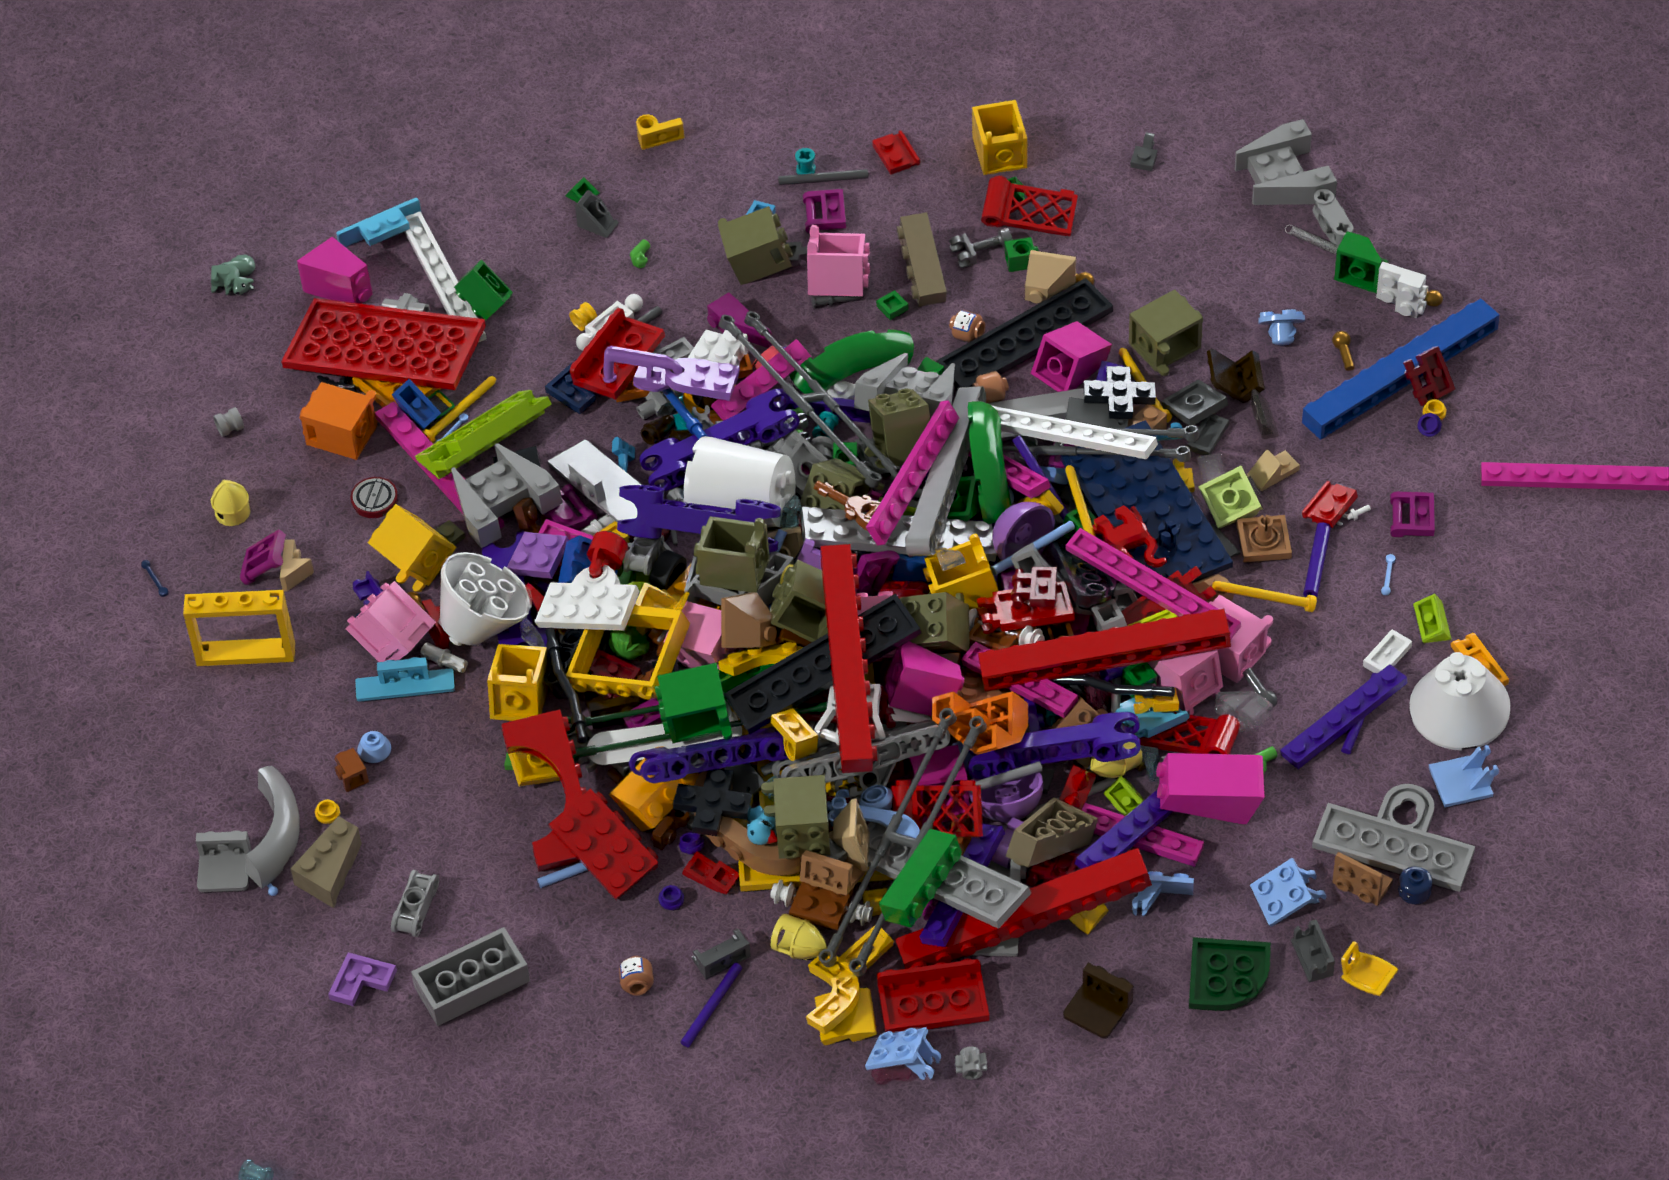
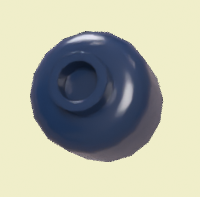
M1417 866L1408 867L1403 870L1398 884V893L1402 900L1414 905L1427 901L1432 889L1433 880L1431 874L1426 869Z

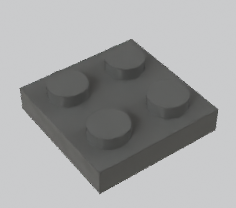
M1199 379L1161 401L1163 409L1169 410L1172 415L1187 425L1198 424L1203 419L1228 405L1226 396Z

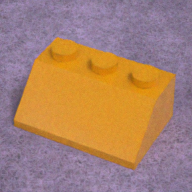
M645 758L635 767L636 770L641 769L642 764L646 761ZM631 771L609 795L639 830L646 831L655 828L673 809V801L678 783L694 785L699 773L687 774L684 778L650 783L644 780L642 776ZM647 775V776H648L649 778H652V777H655L656 775Z

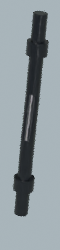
M548 628L546 629L547 654L551 657L554 675L569 699L572 713L570 721L572 729L576 732L577 742L584 744L587 742L585 731L587 727L586 719L581 712L578 695L563 670L560 656L562 648L557 640L555 629Z
M1073 675L1050 679V681L1058 685H1086L1116 695H1141L1144 698H1155L1156 696L1173 697L1175 695L1174 687L1156 686L1154 683H1144L1143 686L1117 685L1087 675Z

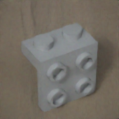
M247 831L196 833V844L200 856L197 880L198 891L221 892L244 891L248 889L249 876L246 874V854L251 851V845Z

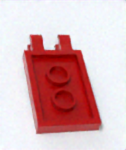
M1197 566L1183 576L1177 570L1167 577L1170 581L1204 601H1208L1217 594L1212 586L1199 593L1192 584L1193 580L1202 575ZM1141 596L1121 612L1128 626L1166 609L1147 597Z
M1065 581L1056 582L1055 607H1030V600H1025L1021 608H1015L1011 600V591L1013 589L992 592V597L990 598L980 597L976 599L978 605L977 612L978 616L982 619L983 625L981 626L984 634H990L998 627L1003 632L1022 629L1026 626L1035 627L1075 620L1074 610Z

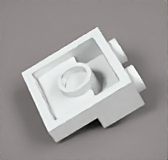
M1382 262L1379 268L1376 298L1386 303H1394L1395 312H1399L1403 316L1417 318L1418 314L1422 315L1426 308L1427 302L1424 301L1428 291V286L1425 285L1426 275Z
M705 330L688 358L706 359L712 362L729 363L739 366L740 360L749 350L739 340H736L728 330H725L723 334ZM743 333V336H744V337L747 339V341H748L747 334H744V333Z

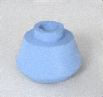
M370 731L362 736L357 752L363 761L378 763L390 755L391 743L382 733Z
M883 785L868 787L860 796L859 804L861 806L891 810L892 791Z

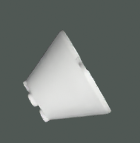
M468 552L456 553L446 559L441 569L440 618L438 623L450 636V641L458 646L462 644L480 645L482 642L525 619L532 606V600L524 583L507 567L504 566L502 570L490 563L491 558Z
M1455 652L1440 662L1416 684L1410 697V714L1414 726L1427 740L1443 748L1462 751V748L1482 747L1492 742L1502 733L1510 716V699L1499 679L1477 659L1463 655L1460 652Z

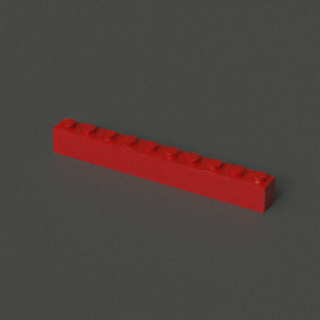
M850 544L821 546L820 561L842 773L873 771V761H877V747L871 744V739H875L874 724H869V717H873L872 702H867L866 697L870 696V681H865L864 674H868L867 659H862V653H866L865 638H860V632L864 631L863 616L858 617L857 610H861V596L855 593V589H859L858 574H853V568H857L856 553L851 554Z
M1212 609L1202 613L1185 614L1180 617L1162 618L1147 623H1136L1130 626L1113 627L1108 630L1086 632L1075 636H1063L1058 639L1037 641L1031 644L1013 645L1009 648L987 650L978 653L984 690L990 691L1012 687V685L1017 684L1023 685L1028 682H1039L1044 679H1056L1231 647V639L1225 609Z
M1139 848L1029 888L1031 891L1029 897L999 929L969 914L963 913L945 947L922 944L919 936L923 929L901 936L895 940L906 969L912 966L935 965L940 962L950 963L952 960L963 956H970L981 949L997 946L1005 940L1021 937L1029 931L1045 928L1053 922L1069 919L1073 915L1085 910H1093L1097 906L1109 901H1117L1121 897L1133 892H1141L1147 887L1152 886Z

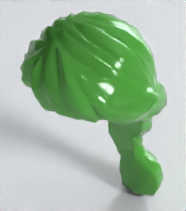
M626 625L624 631L609 630L608 646L617 657L623 660H633L648 652L649 642L646 634L642 636L636 630V626Z

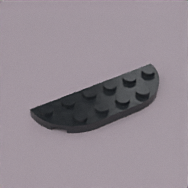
M1060 537L1048 544L1075 604L1080 607L1090 608L1092 604L1106 602L1114 596L1116 580L1067 551L1066 544L1070 538Z

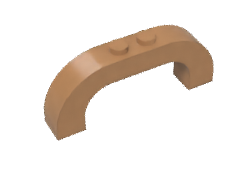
M702 771L699 774L694 786H704L708 771ZM723 816L718 836L706 835L715 846L722 847L733 859L740 860L758 872L784 876L801 871L802 857L779 859L778 843L755 845L749 840L747 829L731 817Z

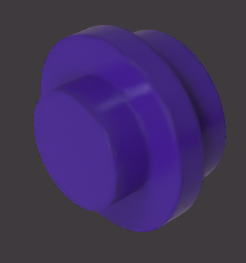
M1426 413L1418 420V430L1426 437H1433L1441 430V420L1433 413Z
M689 832L680 838L679 848L683 853L695 854L704 846V840L700 837V834Z
M666 886L659 894V903L667 910L678 909L684 903V894L677 886Z

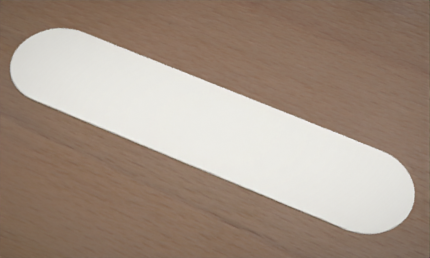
M729 716V721H730V722H731V721H736L735 718ZM663 724L600 732L590 739L587 747L593 745L598 747L665 734ZM741 726L731 728L732 737L742 735ZM722 733L678 743H672V739L599 752L597 755L589 756V758L594 763L600 765L629 762L634 753L663 746L671 749L724 738ZM644 757L638 758L636 761L643 760Z

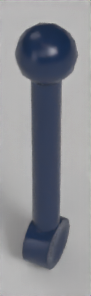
M143 560L141 567L146 569L159 589V595L161 597L167 596L168 589L159 582L150 567V561Z

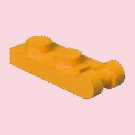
M1475 633L1466 635L1465 639L1461 641L1457 639L1451 642V648L1454 652H1460L1463 655L1477 659L1499 679L1503 686L1509 684V678Z

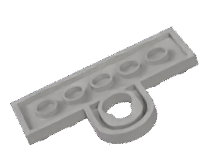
M1401 784L1390 789L1384 797L1377 817L1328 803L1312 842V848L1334 855L1340 852L1358 862L1401 874L1408 867H1422L1431 874L1432 884L1458 892L1462 888L1475 852V846L1427 832L1433 818L1434 801L1428 791L1414 784ZM1404 801H1412L1416 805L1417 819L1409 825L1397 823L1393 818L1394 810L1400 807Z

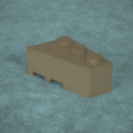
M338 816L292 866L291 873L294 885L334 908L338 894L345 884L348 871L352 868L362 844L358 827Z

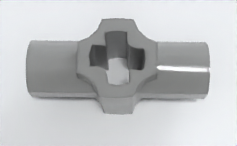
M407 293L400 296L399 300L385 298L382 302L383 307L430 312L428 304L419 303L417 298Z
M672 389L678 397L683 396L682 392ZM649 391V394L645 397L646 402L636 407L638 414L643 420L654 414L658 417L669 415L674 409L662 391Z

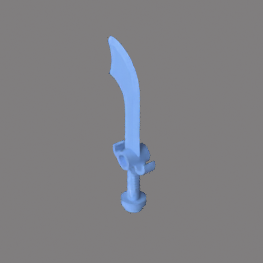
M847 789L837 791L836 797L831 802L827 801L828 811H830L828 818L832 827L834 818L848 804L844 798L850 797L849 790ZM859 805L865 821L880 823L888 827L893 815L897 813L896 811ZM903 814V819L896 833L917 838L920 832L918 825L912 818Z

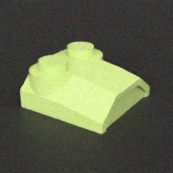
M1242 466L1198 486L1218 529L1237 522V519L1252 518L1262 510L1261 504Z

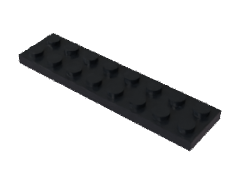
M1084 278L936 360V362L944 366V371L951 363L955 364L954 386L957 389L973 387L972 385L978 376L994 371L1001 375L1037 355L1044 334L1076 321L1087 327L1112 313L1114 305L1087 278Z
M896 593L858 615V617L863 616L864 631L860 632V638H865L866 653H862V659H867L868 665L922 634L920 627ZM828 633L724 694L749 735L771 722V715L796 708L833 685Z

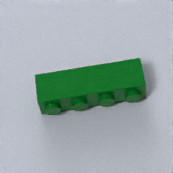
M933 829L928 830L879 902L885 921L912 928L917 919L921 917L929 901L934 898L937 889L947 878L954 864L961 857L962 850L956 835Z

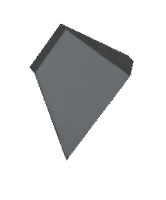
M590 190L586 191L575 205L577 226L607 238L619 223L616 219H613L602 199L592 194Z

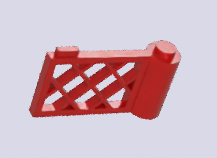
M995 176L988 183L981 222L991 227L1004 225L1070 236L1078 195H1075L1072 190L1061 189L1058 192L1013 184L1004 176ZM1014 191L1024 193L1028 198L1018 203L1014 198ZM1044 196L1050 202L1041 207L1035 199ZM1062 200L1072 201V205L1063 211L1058 202ZM1032 202L1037 210L1027 214L1022 207ZM1054 206L1059 214L1050 219L1045 210ZM1016 210H1019L1024 216L1020 220L1009 219L1010 214ZM1041 214L1046 222L1035 224L1031 218ZM1063 217L1068 224L1067 229L1058 228L1054 222Z
M1190 715L1189 719L1183 722L1182 725L1172 727L1150 738L1141 737L1139 739L1141 746L1185 754H1230L1240 730V722L1231 715H1221L1217 719ZM1201 725L1208 728L1198 732L1194 727ZM1186 730H1189L1192 733L1191 735H1188L1186 737H1182L1179 734ZM1174 736L1176 739L1173 742H1168L1164 740L1165 738ZM1198 740L1201 745L1197 747L1191 746L1188 743Z
M911 779L896 780V785H891L893 794L892 811H898L911 785ZM960 780V785L951 786L949 794L954 799L948 806L943 802L941 806L943 813L938 819L935 818L932 829L936 830L938 828L941 832L956 835V837H982L981 785H976L975 780ZM917 785L903 814L912 818L920 830L922 828V819L925 816L929 818L931 814L930 809L937 802L945 785ZM921 791H926L932 797L927 806L921 801ZM966 791H972L973 802L970 806L961 798ZM957 803L965 811L959 819L951 811ZM947 815L955 823L950 831L941 824ZM968 816L974 821V831H969L963 825Z

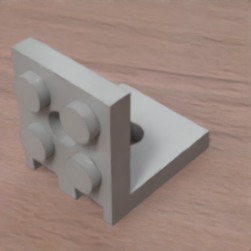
M796 430L785 439L779 438L774 445H770L766 449L767 451L790 457L795 470V492L801 497L809 475L802 472L801 465H806L811 471L813 464L828 460Z

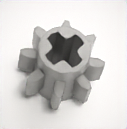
M976 1047L963 1048L960 1051V1055H955L956 1073H962L963 1077L968 1080L981 1077L982 1071H987L986 1053H980Z

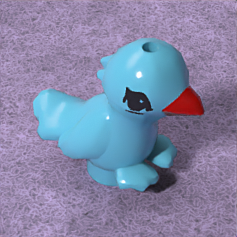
M761 806L751 808L747 820L750 823L747 824L749 840L755 845L777 842L775 816H765L764 809Z

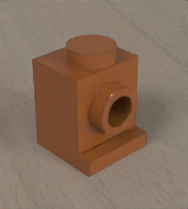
M354 748L342 751L335 756L337 766L334 769L340 781L343 780L346 792L369 782L366 767Z

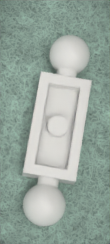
M631 294L625 299V305L618 301L585 326L586 333L580 334L576 339L577 347L583 351L618 307L624 310L626 317L634 319V312H638L643 306L642 298L637 294Z

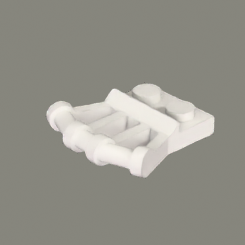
M870 684V696L866 697L867 702H872V720L876 728L875 739L879 738L880 741L886 739L879 718L880 684ZM832 685L829 690L827 709L815 726L814 731L818 735L819 740L823 738L839 745L838 729L836 732L826 729L833 717L836 716Z

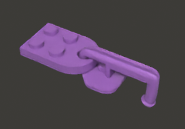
M610 346L604 352L603 381L611 383L617 379L616 374H614V362L638 366L633 379V384L638 389L659 392L672 388L682 393L730 401L739 376L740 366L712 362L706 359L680 358L674 360L666 355Z

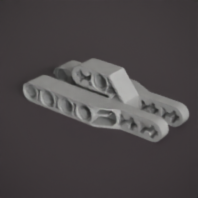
M925 720L884 731L886 737L884 740L879 741V738L871 740L872 746L877 747V761H873V771H869L873 774V780L869 784H863L862 780L863 776L868 772L842 773V770H840L842 769L840 749L836 743L817 748L816 754L795 761L789 759L775 761L772 765V773L776 778L822 774L825 775V783L830 782L831 788L835 793L841 790L839 786L842 785V780H845L849 783L845 785V789L849 790L850 797L862 794L868 787L874 785L886 787L896 762L927 753L934 739L933 735L938 724L932 720ZM948 730L935 750L942 749L949 744L950 733ZM783 765H789V766H787V767H785V768L783 769V771H782V773H781V776H780V774H779L780 768H781Z

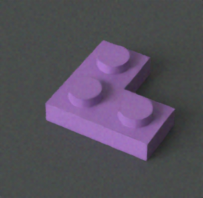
M348 953L328 994L329 999L354 1006L363 985L387 992L397 972L396 965Z

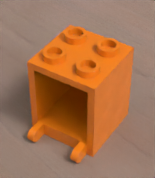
M321 382L318 388L312 392L306 407H303L300 412L306 445L357 460L377 428L378 421L375 418V412L377 411H374L373 406L376 392L370 390L366 395Z

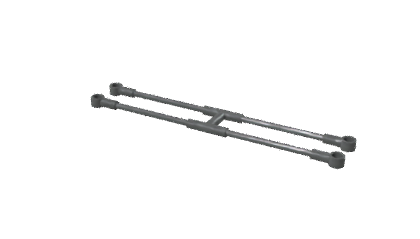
M753 311L747 312L744 319L745 324L754 327L761 336H764L809 383V387L815 393L800 395L747 341L740 329L734 324L735 319L730 315L721 316L720 328L728 330L736 340H739L780 383L783 390L807 416H810L856 465V469L865 477L867 486L872 488L878 487L881 475L871 471L864 462L859 461L817 416L809 403L823 401L832 412H836L881 460V464L891 474L890 478L894 481L901 468L897 467L879 451L840 409L839 404L816 380H813L772 337L769 330L759 320L760 315Z
M1189 425L1185 428H1168V430L1111 428L1142 435L1185 438L1190 442L1199 438L1198 427L1195 425ZM1055 442L1053 446L1036 445L1035 447H1028L1030 452L1036 455H1121L1090 448L1064 446L1065 443ZM1002 446L1003 452H1019L1016 446ZM1180 446L1177 449L1161 448L1160 450H1153L1150 456L1177 458L1179 462H1186L1191 459V452L1188 446Z
M945 708L941 710L939 714L941 720L933 735L934 739L897 813L893 815L874 853L875 857L837 933H834L827 949L822 950L819 954V960L825 967H832L836 963L837 957L835 954L843 940L842 936L880 859L884 857L890 843L911 848L905 860L906 864L928 830L933 828L932 824L969 749L973 748L978 735L985 732L987 724L982 717L975 716L971 718L969 722L971 729L945 786L917 838H912L896 833L903 819L902 815L939 741H942L948 727L953 725L957 719L952 709ZM881 913L858 957L849 964V969L857 977L863 976L867 971L866 962L874 948L872 945L885 921L883 913Z

